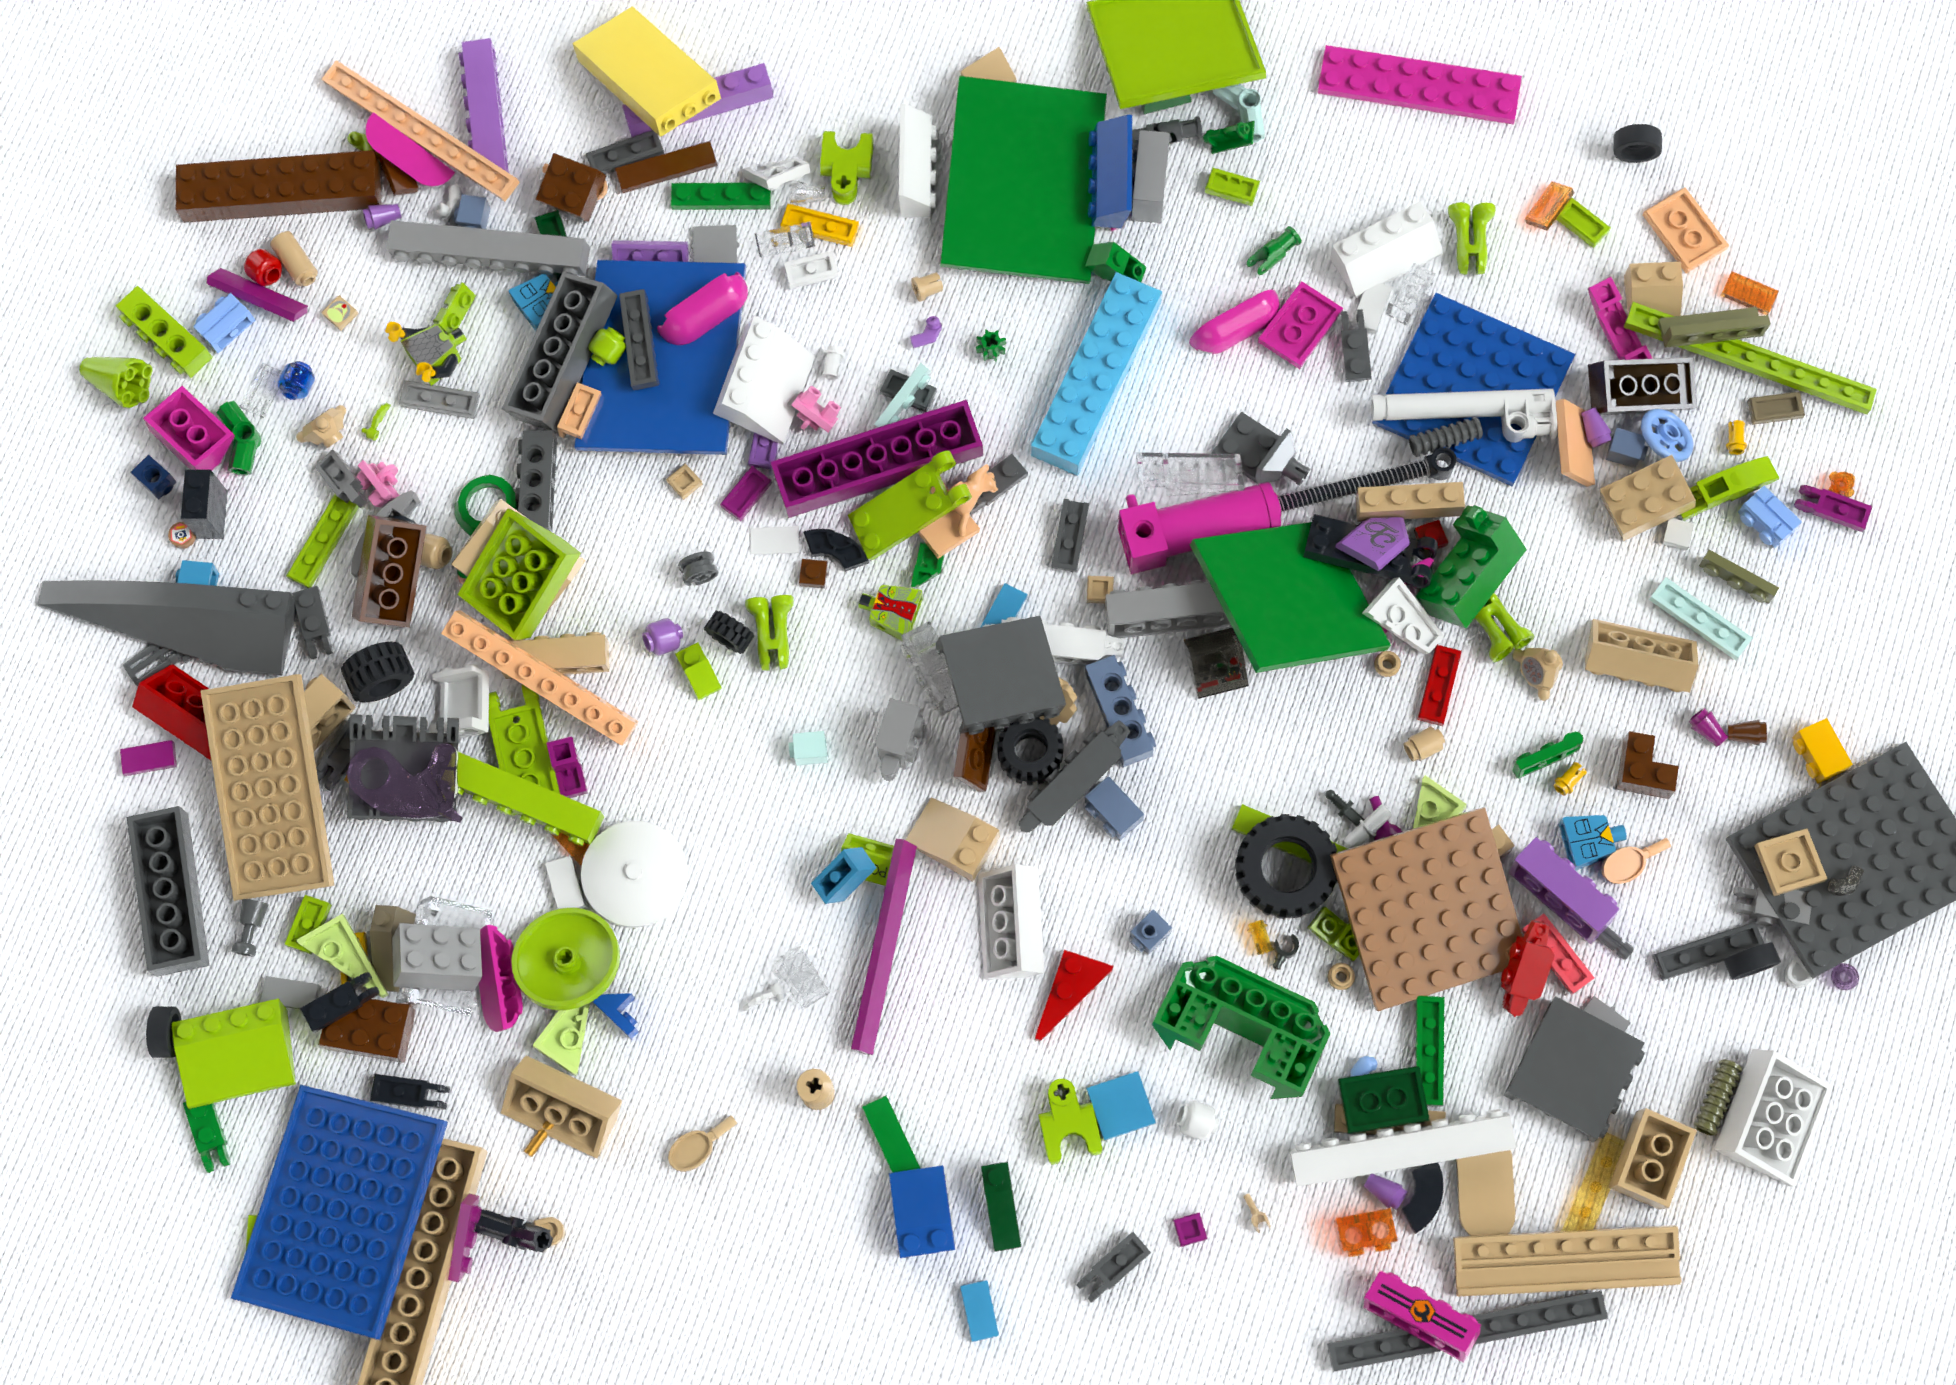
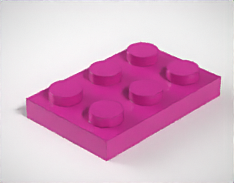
M1301 281L1258 338V343L1296 368L1301 369L1339 318L1343 307Z

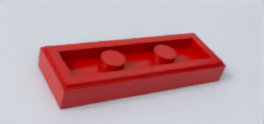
M1441 645L1435 646L1417 720L1439 726L1444 725L1462 651Z

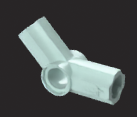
M1241 84L1213 90V94L1237 110L1240 122L1255 121L1253 143L1265 138L1260 106L1261 96L1258 91L1247 89ZM1249 102L1254 104V106H1246L1244 103Z

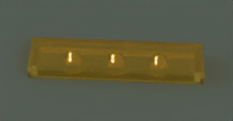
M1608 1132L1603 1139L1600 1138L1561 1231L1594 1229L1609 1194L1610 1188L1608 1187L1625 1140Z

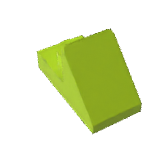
M699 642L675 653L698 700L722 689Z

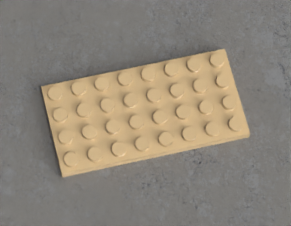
M295 674L201 690L233 900L237 901L335 886L302 675Z

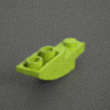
M1768 456L1728 468L1696 482V485L1690 488L1696 500L1695 508L1680 514V516L1685 521L1728 500L1732 502L1780 478Z

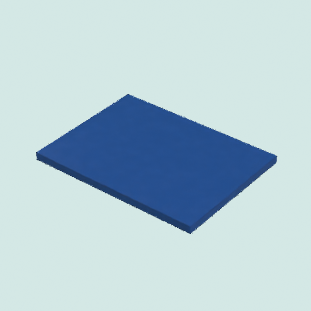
M597 260L595 281L604 283L618 295L604 329H607L609 326L625 337L619 294L641 289L645 290L649 300L651 331L654 338L656 368L660 385L633 390L630 380L627 349L614 365L605 363L602 366L590 357L583 373L582 384L601 391V397L582 440L575 438L574 447L576 451L727 455L730 421L713 414L739 344L742 307L704 335L685 345L668 343L659 335L657 327L662 326L667 320L665 314L718 276L726 273L729 277L739 272L745 280L747 268L745 263Z
M300 1084L230 1299L380 1340L448 1122Z

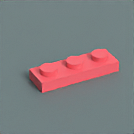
M1543 913L1535 920L1550 926L1547 946L1552 949L1555 955L1551 970L1569 993L1573 995L1595 977ZM1529 924L1521 930L1523 934H1525Z

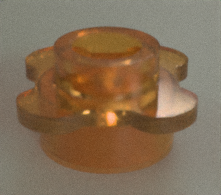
M1834 471L1829 475L1831 480L1829 491L1848 498L1854 495L1855 476L1853 474Z

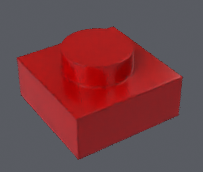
M1439 519L1414 528L1417 540L1422 537H1431L1437 541V549L1445 547L1449 543Z

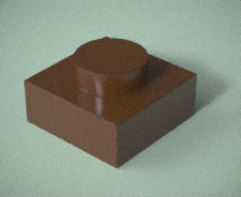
M802 559L799 586L825 589L828 561Z

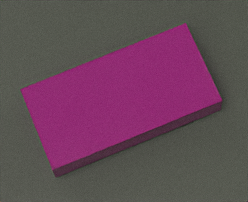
M751 466L720 503V506L736 519L742 521L773 482L762 472Z
M172 740L120 749L122 774L124 776L177 767L175 742Z

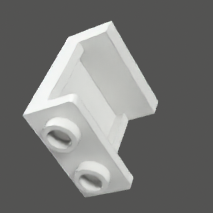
M469 663L464 664L463 668H443L442 672L433 673L432 680L441 684L440 717L444 718V733H447V718H459V738L488 733L489 671L479 668L477 664ZM436 723L430 724V733H437Z

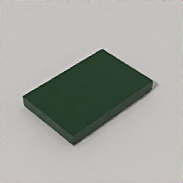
M1419 1066L1339 1078L1337 1080L1347 1134L1430 1121Z

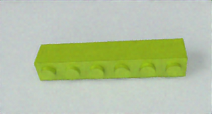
M458 752L457 795L462 796L465 792L472 795V800L486 806L487 803L496 805V810L510 816L511 813H515L521 816L520 820L532 826L535 823L545 826L544 830L555 836H558L559 833L569 836L568 840L579 846H583L584 843L590 845L595 839L604 820V815L601 811ZM456 753L449 767L456 768ZM447 770L443 781L448 786L450 785L452 787L451 792L455 793L456 771Z

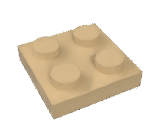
M1808 829L1759 842L1754 846L1774 896L1827 880Z

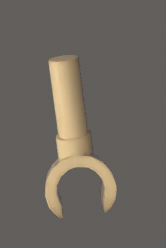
M1250 1194L1244 1195V1199L1251 1210V1222L1256 1232L1261 1233L1258 1228L1260 1222H1266L1268 1227L1271 1228L1267 1215L1257 1209Z

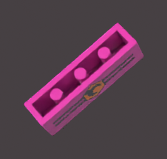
M1380 1270L1364 1297L1363 1308L1463 1363L1479 1337L1481 1324L1473 1316L1466 1313L1461 1314L1453 1310L1452 1306L1447 1302L1429 1297L1420 1287H1411L1405 1284L1394 1273H1385Z

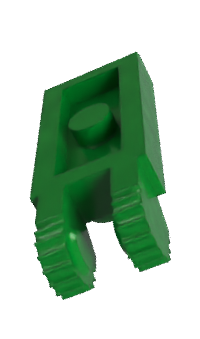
M1572 731V733L1565 734L1561 742L1556 744L1549 742L1543 745L1540 751L1531 754L1527 752L1520 755L1516 759L1512 770L1514 775L1520 779L1561 761L1575 752L1577 753L1584 741L1583 735L1579 731Z
M183 1102V1107L205 1170L208 1173L215 1170L210 1151L217 1149L221 1164L224 1167L230 1165L231 1162L226 1148L227 1141L214 1103L189 1109L186 1102Z

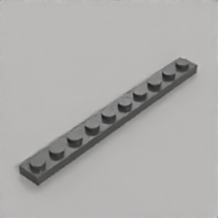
M1602 1291L1472 1315L1481 1324L1480 1334L1474 1345L1606 1320L1608 1315ZM1403 1329L1327 1344L1333 1372L1441 1351Z

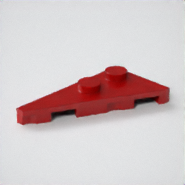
M1064 949L1035 1035V1040L1040 1042L1048 1036L1113 971L1114 966Z

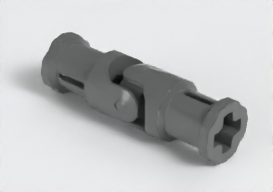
M1195 116L1194 119L1185 121L1176 119L1168 122L1147 124L1144 128L1133 129L1132 150L1134 139L1139 140L1140 130L1170 133L1169 143L1181 142L1183 138L1195 136L1202 138L1203 131L1200 116Z

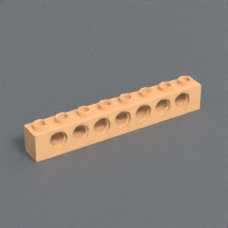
M461 610L453 613L441 633L621 746L626 744L639 723L635 718Z

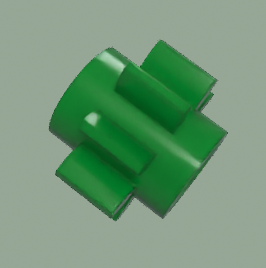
M986 329L982 337H976L979 344L976 347V353L983 354V361L993 359L997 362V357L1000 354H1006V349L1003 347L1006 345V338L999 337V330L989 332Z

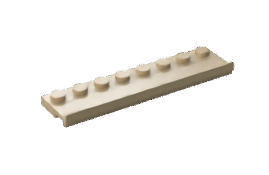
M1676 1225L1453 1237L1457 1297L1681 1285L1682 1283L1679 1266V1232Z

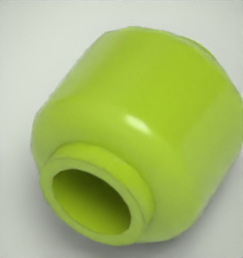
M609 326L607 329H599L588 346L589 350L593 353L591 358L602 366L605 363L616 364L626 350L625 337Z

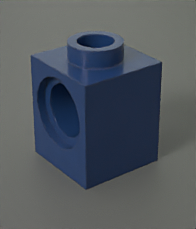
M149 454L130 472L158 500L162 496L168 495L177 483L172 475ZM160 475L156 482H151L153 477Z

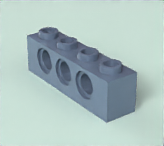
M1115 655L1086 665L1085 675L1107 728L1120 720L1128 729H1134L1138 733V736L1134 739L1126 737L1119 747L1121 749L1120 761L1123 767L1153 757V748L1156 747V743L1152 733H1147L1143 724L1146 723V719L1142 709H1137L1133 700L1137 699L1132 685L1127 686L1124 677L1127 676L1122 661L1117 662ZM1108 682H1114L1119 688L1115 691H1109L1105 688V685ZM1122 705L1129 711L1124 715H1119L1114 709Z

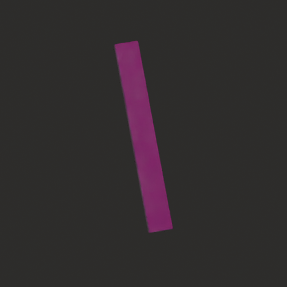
M904 839L895 840L851 1046L852 1050L866 1055H873L917 849L916 845Z

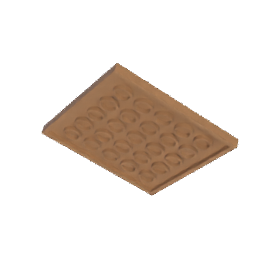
M1484 807L1330 855L1376 1011L1416 1000L1418 996H1428L1497 974L1507 968L1510 960L1509 951L1511 945L1516 942L1517 936H1523Z

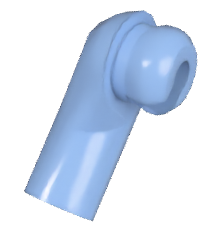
M1369 1056L1359 1058L1350 1071L1351 1077L1369 1074L1371 1071L1376 1070V1059Z

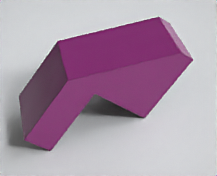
M573 737L547 742L550 761L556 773L560 794L568 798L588 794L583 768Z

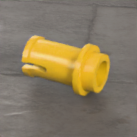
M1741 420L1730 421L1728 423L1729 442L1726 444V449L1732 455H1741L1747 448V443L1744 442L1745 422Z
M1573 762L1571 767L1561 777L1555 779L1554 789L1563 796L1571 794L1573 787L1587 774L1585 768L1580 771L1579 769L1582 765Z

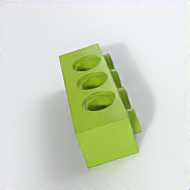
M138 285L116 305L117 309L121 312L119 318L129 328L134 325L138 329L136 334L145 343L151 341L155 345L153 347L154 351L164 359L167 356L171 359L170 365L180 375L185 372L192 378L213 358L205 346ZM150 315L148 319L141 321L144 316ZM167 330L163 336L158 337L162 331ZM184 346L181 351L175 352L178 347Z

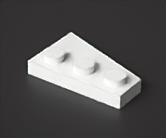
M1399 577L1393 578L1362 613L1422 654H1429L1444 637V634Z

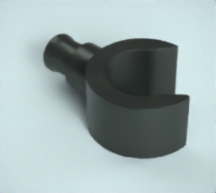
M1291 934L1294 949L1290 952L1282 951L1277 939L1275 940L1274 950L1276 956L1275 962L1272 965L1273 968L1280 970L1286 959L1293 957L1297 953L1299 940L1294 934Z

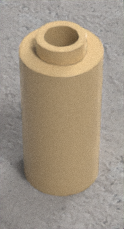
M289 231L276 235L270 242V246L296 285H311L316 280L318 271L296 238Z

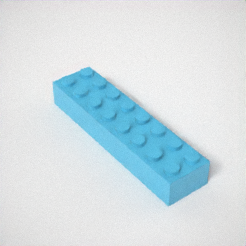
M1115 273L1031 445L1032 457L1076 476L1079 475L1157 314L1162 301V291L1120 273Z

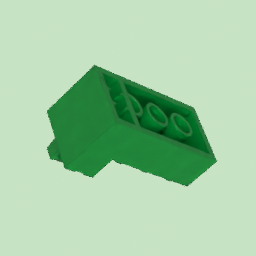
M1467 505L1461 516L1452 524L1461 536L1460 540L1432 574L1430 585L1422 588L1415 596L1429 616L1465 629L1527 550L1506 517L1485 511L1476 505Z

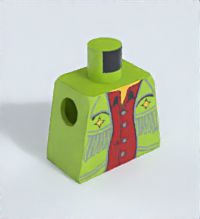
M880 585L876 597L862 593L858 608L871 612L869 617L871 626L908 643L923 600V593L919 589Z

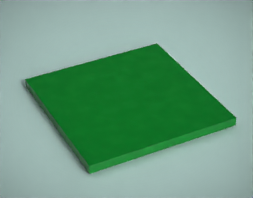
M1311 522L1193 539L1190 543L1204 574L1256 673L1388 650L1391 646L1382 627L1362 614L1369 604L1350 569L1303 557Z

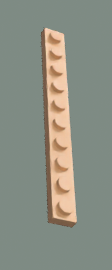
M336 60L323 76L322 80L325 84L372 114L374 112L416 144L502 201L506 202L520 183L517 178Z

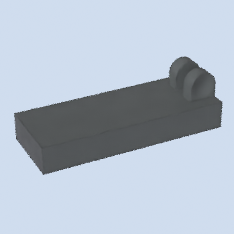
M1069 499L1063 500L1051 568L1077 572L1089 503L1070 501Z

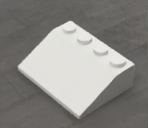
M753 316L743 330L713 414L783 445L796 412V408L792 406V403L800 392H803L815 356L778 326Z
M1752 1049L1714 1150L1742 1165L1787 1185L1796 1187L1833 1086L1775 1051Z

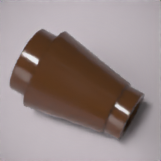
M1758 719L1728 725V740L1760 746V743L1767 742V723L1760 722Z

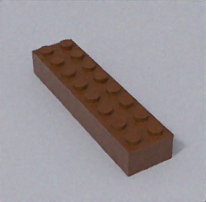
M375 150L176 164L175 210L184 223L367 209L369 205H381V163Z

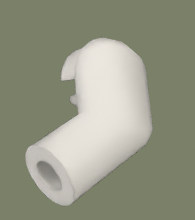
M450 185L448 187L449 201L446 204L440 203L436 207V214L443 219L451 218L454 215L455 209L459 208L461 200V187L459 185Z

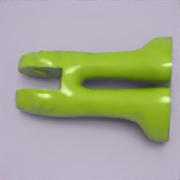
M1456 202L1448 206V215L1456 227L1457 265L1460 274L1467 275L1469 256H1476L1475 266L1477 275L1484 274L1486 271V227L1496 213V206L1492 203H1479L1472 208L1473 245L1469 243L1470 205L1464 202Z
M1495 593L1486 602L1487 606L1483 607L1475 617L1491 640L1492 645L1489 657L1494 663L1508 656L1513 647L1515 650L1522 649L1535 638L1529 629L1521 627L1513 619ZM1491 615L1495 616L1502 624L1510 640L1497 626Z
M777 595L771 598L775 631L773 640L770 637L768 599L753 597L745 600L746 610L754 616L756 621L757 651L759 663L763 671H770L769 650L778 649L780 670L788 668L787 615L794 605V597L791 595Z

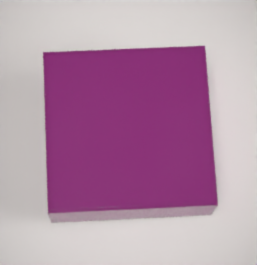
M1200 1212L1173 1220L1180 1247L1208 1239Z

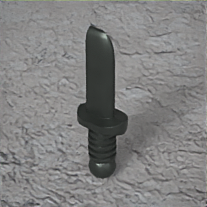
M1326 791V798L1331 800L1330 802L1335 804L1334 806H1337L1340 810L1338 813L1340 817L1346 816L1356 827L1361 824V819L1365 820L1351 807L1354 804L1351 800L1346 804V801L1344 802V799L1342 800L1335 791Z

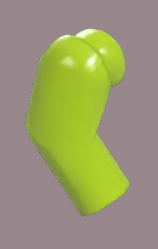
M356 131L349 133L347 140L354 148L361 151L374 150L369 144L366 134L357 133Z

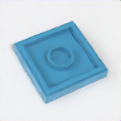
M1138 1071L1086 1089L1104 1141L1156 1124Z

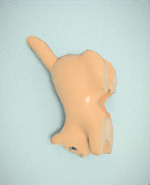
M988 464L969 475L967 482L960 481L947 490L949 492L958 485L966 484L972 495L968 502L954 509L961 516L958 525L961 537L965 535L970 512L974 508L979 496L983 492L990 491L995 493L998 490L994 474L987 472L989 470Z

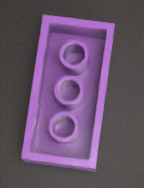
M1535 837L1514 859L1509 874L1591 945L1614 920L1620 910L1617 907V902L1606 893L1603 895L1596 889L1595 882L1588 876L1584 875L1582 877L1575 871V866L1570 860L1565 857L1560 858L1554 852L1555 849L1549 842Z

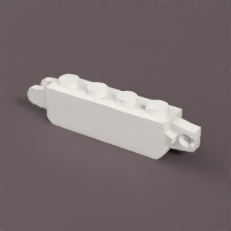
M1009 617L1007 620H1002L1001 623L1020 620V618ZM1042 620L1054 663L1086 666L1113 655L1115 657L1123 656L1125 640L1106 635V630H1100L1098 626L1087 625L1085 628L1074 627V624L1071 623L1050 625L1047 621Z

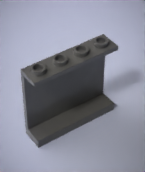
M1041 616L939 636L935 646L938 654L944 653L963 721L959 727L960 733L969 732L970 735L983 732L984 728L994 726V729H1002L1008 727L1010 723L1017 721L1020 724H1026L1041 716H1044L1045 719H1050L1060 715V712L1065 707L1066 701Z
M1555 996L1550 1001L1503 1096L1513 1101L1518 1098L1588 1135V1141L1593 1143L1599 1137L1603 1139L1610 1126L1606 1121L1610 1113L1615 1115L1622 1102L1618 1097L1622 1089L1627 1090L1634 1076L1630 1072L1634 1065L1639 1066L1645 1055V1052L1642 1051L1645 1042Z

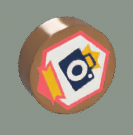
M177 522L169 529L168 538L177 548H188L196 540V536L184 522Z

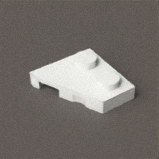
M796 157L765 163V170L754 171L750 167L743 168L745 179L768 190L778 189L781 187V184L800 180L803 175L810 173L809 163Z

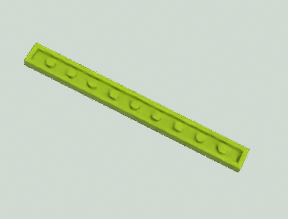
M1633 302L1630 306L1624 328L1663 341L1658 321L1660 318L1674 316ZM1739 339L1677 346L1866 415L1871 411L1877 391L1876 388Z

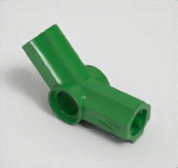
M234 400L225 402L219 406L216 414L235 436L228 470L238 475L247 476L252 474L256 450L262 442V437ZM252 433L249 438L242 439L245 434Z

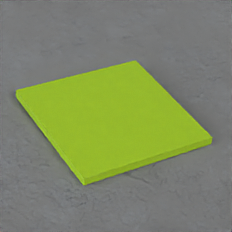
M1092 0L1086 2L1087 11L1120 109L1266 79V70L1240 0Z

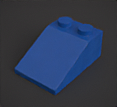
M944 1165L889 1173L900 1258L955 1250Z

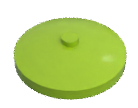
M561 908L541 915L521 933L512 954L513 975L523 994L533 1003L551 1010H571L582 1007L597 999L614 980L620 963L619 944L610 925L594 912L581 908Z

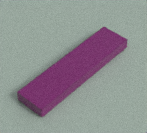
M219 268L207 276L206 284L228 294L231 293L239 299L292 322L307 314L308 305L223 268Z

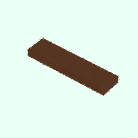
M706 141L615 168L622 193H627L718 166L711 142Z

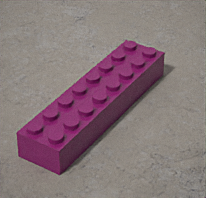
M966 399L771 461V466L787 516L791 518L897 484L931 462L935 455L943 451L951 452L956 462L955 465L982 457L983 444Z

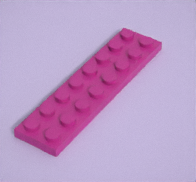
M1326 45L1317 94L1514 125L1522 76Z

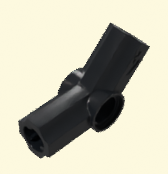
M484 1209L481 1211L480 1219L476 1223L474 1232L501 1240V1243L521 1250L527 1248L528 1250L543 1253L544 1250L551 1247L553 1242L549 1229L536 1226L534 1223L513 1216L509 1218Z

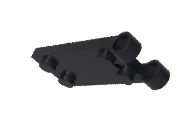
M1316 514L1313 515L1303 555L1304 558L1388 579L1399 577L1404 583L1412 584L1417 588H1426L1430 585L1432 569L1424 564L1410 567L1412 556H1416L1421 560L1429 557L1434 559L1438 548V543L1435 539L1431 537H1422L1419 540L1409 538V546L1381 570L1377 571L1336 548V544L1359 525Z

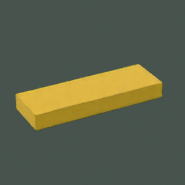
M787 203L780 227L783 230L853 247L859 228V221Z

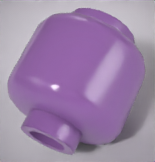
M664 618L649 623L645 628V632L642 633V637L648 652L661 656L679 648L683 632L678 623L674 624L671 619Z

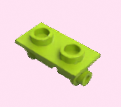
M463 282L460 285L456 284L455 287H451L444 301V304L448 307H441L437 316L433 319L434 325H439L447 334L460 326L476 297Z

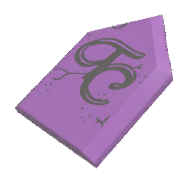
M1367 518L1336 544V548L1379 571L1409 546L1410 542L1404 518Z

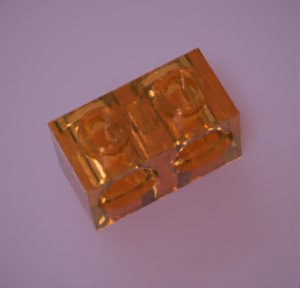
M1391 1208L1339 1217L1333 1221L1340 1254L1347 1253L1348 1257L1364 1255V1249L1375 1248V1252L1391 1250V1244H1395L1398 1241ZM1375 1224H1381L1386 1228L1387 1234L1385 1238L1380 1239L1374 1236L1372 1229ZM1346 1230H1356L1360 1237L1359 1242L1356 1244L1349 1243L1345 1238Z

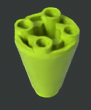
M87 357L81 362L79 368L81 376L119 406L132 408L148 400L150 395L148 389L153 368L143 360L124 357Z

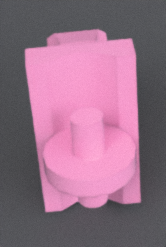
M810 386L804 392L801 391L792 403V406L799 411L796 416L804 421L800 427L802 430H805L809 425L816 431L821 427L829 433L838 420L837 416L841 407L834 401H829L825 408L818 404L816 401L821 396V393L814 386Z
M364 460L358 464L361 471L356 476L362 482V489L367 490L371 485L376 488L368 496V499L374 506L382 507L388 501H392L400 496L392 486L398 482L395 478L398 468L394 464L387 466L384 462H380L378 465L375 463L367 464Z

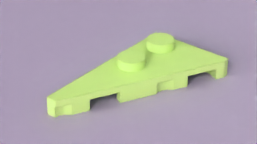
M1424 775L1413 829L1462 814L1467 804Z
M344 914L335 917L297 939L301 946L352 979L363 973L370 972L372 979L363 986L367 989L377 987L380 991L378 996L381 998L388 996L385 987Z
M590 1003L571 1010H558L533 1044V1048L575 1077L579 1070Z

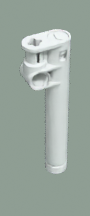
M1553 389L1371 396L1372 421H1382L1383 419L1411 420L1501 416L1503 435L1510 442H1520L1523 438H1534L1535 435H1550L1551 439H1555L1557 436V413ZM1511 424L1520 425L1522 430H1514Z

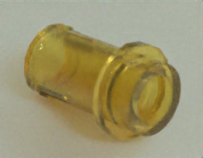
M1264 920L1249 923L1247 932L1251 933L1257 956L1274 951L1266 930L1268 924H1265Z

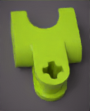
M824 131L820 175L831 177L832 194L835 202L840 205H849L857 197L858 178H871L874 147L873 134L861 133L856 147L843 149L837 145L835 140L836 133L834 131Z
M1064 1078L1054 1080L1048 1089L1051 1111L1038 1114L1049 1163L1051 1165L1059 1164L1062 1158L1061 1142L1069 1135L1080 1136L1085 1141L1088 1152L1091 1155L1102 1154V1143L1092 1102L1079 1105L1074 1085ZM1058 1087H1062L1064 1091L1069 1092L1066 1094L1065 1100H1061L1059 1096L1054 1095Z

